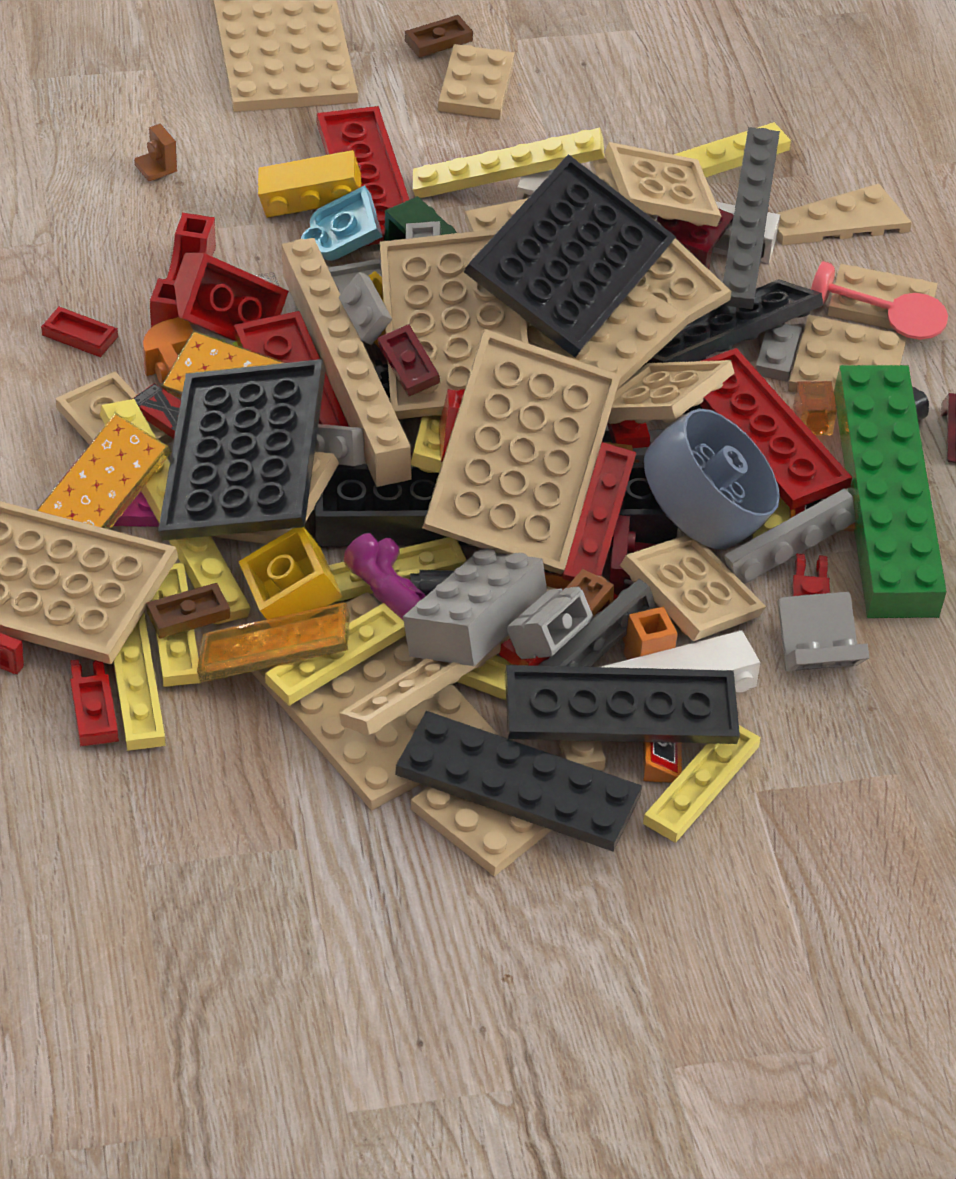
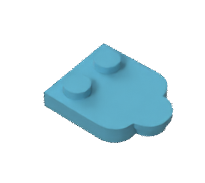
M364 185L322 206L311 216L310 228L302 234L301 239L314 238L325 260H336L383 237L372 196L367 187Z

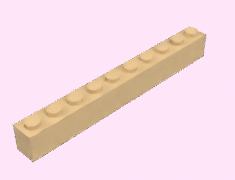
M298 239L294 242L281 244L283 277L297 309L302 315L319 358L323 359L326 368L325 372L349 426L363 428L365 462L376 487L411 480V446L363 342L339 299L340 293L315 239Z

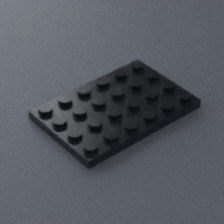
M568 154L469 262L464 273L576 358L667 250L676 236Z
M323 359L186 373L158 529L162 541L305 527L326 371Z

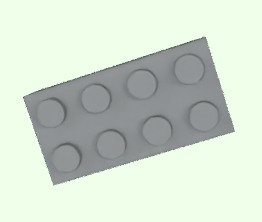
M493 549L476 551L472 557L455 569L448 578L438 584L433 591L403 616L409 656L475 666L509 635L507 626L516 618H519V615L547 592L542 558L528 557L524 553H495Z

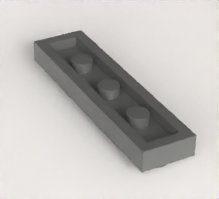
M638 579L629 588L624 589L617 599L602 612L597 613L583 629L553 656L542 661L538 666L591 667L627 635L629 614L656 608L650 586L641 579Z

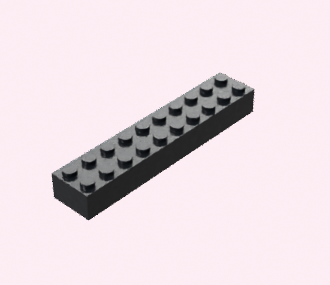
M633 463L619 515L630 516L629 531L636 532L635 542L661 544L676 539L678 527L666 516L656 502L646 479L644 463ZM338 464L315 505L316 543L319 546H349L353 540L368 533L373 535L378 542L385 538H391L398 546H413L448 538L447 536L422 528L439 473H427L411 465V480L376 487L367 464L356 466ZM457 540L459 545H471Z

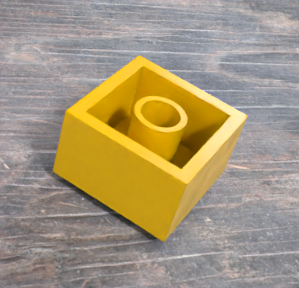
M305 527L292 528L238 561L260 612L276 631L294 627L343 597L321 548Z

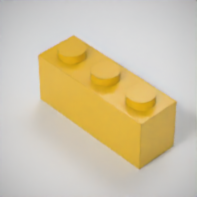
M354 150L258 168V196L266 218L318 209L361 187V172Z

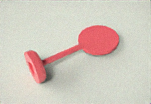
M826 261L821 262L814 277L811 290L822 293L823 305L827 301L830 292L887 309L890 326L897 333L907 338L919 340L933 338L941 334L947 326L948 313L945 306L938 299L930 295L909 293L890 302L833 284L835 268Z

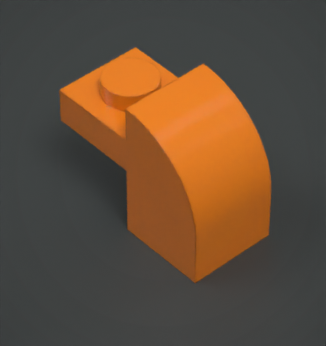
M177 317L160 322L147 331L143 339L144 371L146 376L156 374L160 383L166 381L194 333L188 321ZM167 387L172 395L181 393L179 390Z
M664 606L629 614L627 635L622 638L625 643L624 655L627 660L676 648L678 633Z

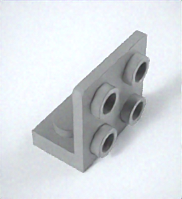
M849 592L789 596L778 599L777 604L786 672L857 666L869 659L868 643L857 644L851 594Z

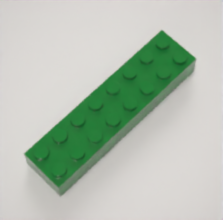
M840 365L834 388V399L844 466L846 471L852 476L851 487L848 488V492L853 496L856 520L854 522V534L867 618H939L947 591L909 365Z

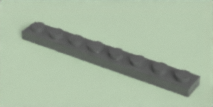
M748 127L723 283L731 290V299L723 304L725 306L753 309L780 131Z

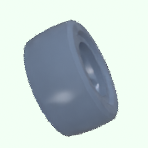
M697 409L685 414L669 425L645 452V475L656 502L666 516L682 532L703 545L724 550L737 545L765 524L779 505L778 483L763 453L742 429L723 415L714 411Z

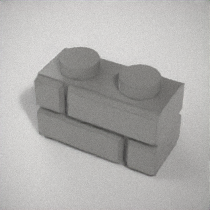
M570 587L564 590L562 588L551 589L519 615V618L511 622L507 626V632L517 655L521 659L535 658L536 656L539 658L551 657L592 620L593 614L580 587Z

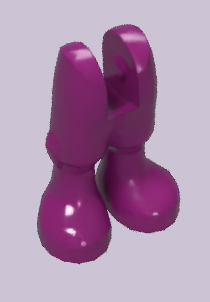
M370 533L363 534L353 540L347 547L343 558L344 563L353 574L370 585L377 600L385 603L403 620V616L420 600L425 598L426 595L409 579L398 576L392 566L400 554L399 546L393 539L385 538L378 542Z

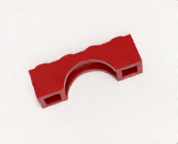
M182 212L174 234L173 254L167 278L157 279L150 298L151 328L160 322L179 317L174 284L184 254L206 253L213 257L216 249L215 217Z

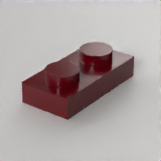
M410 324L377 338L381 351L408 397L441 383L439 373Z

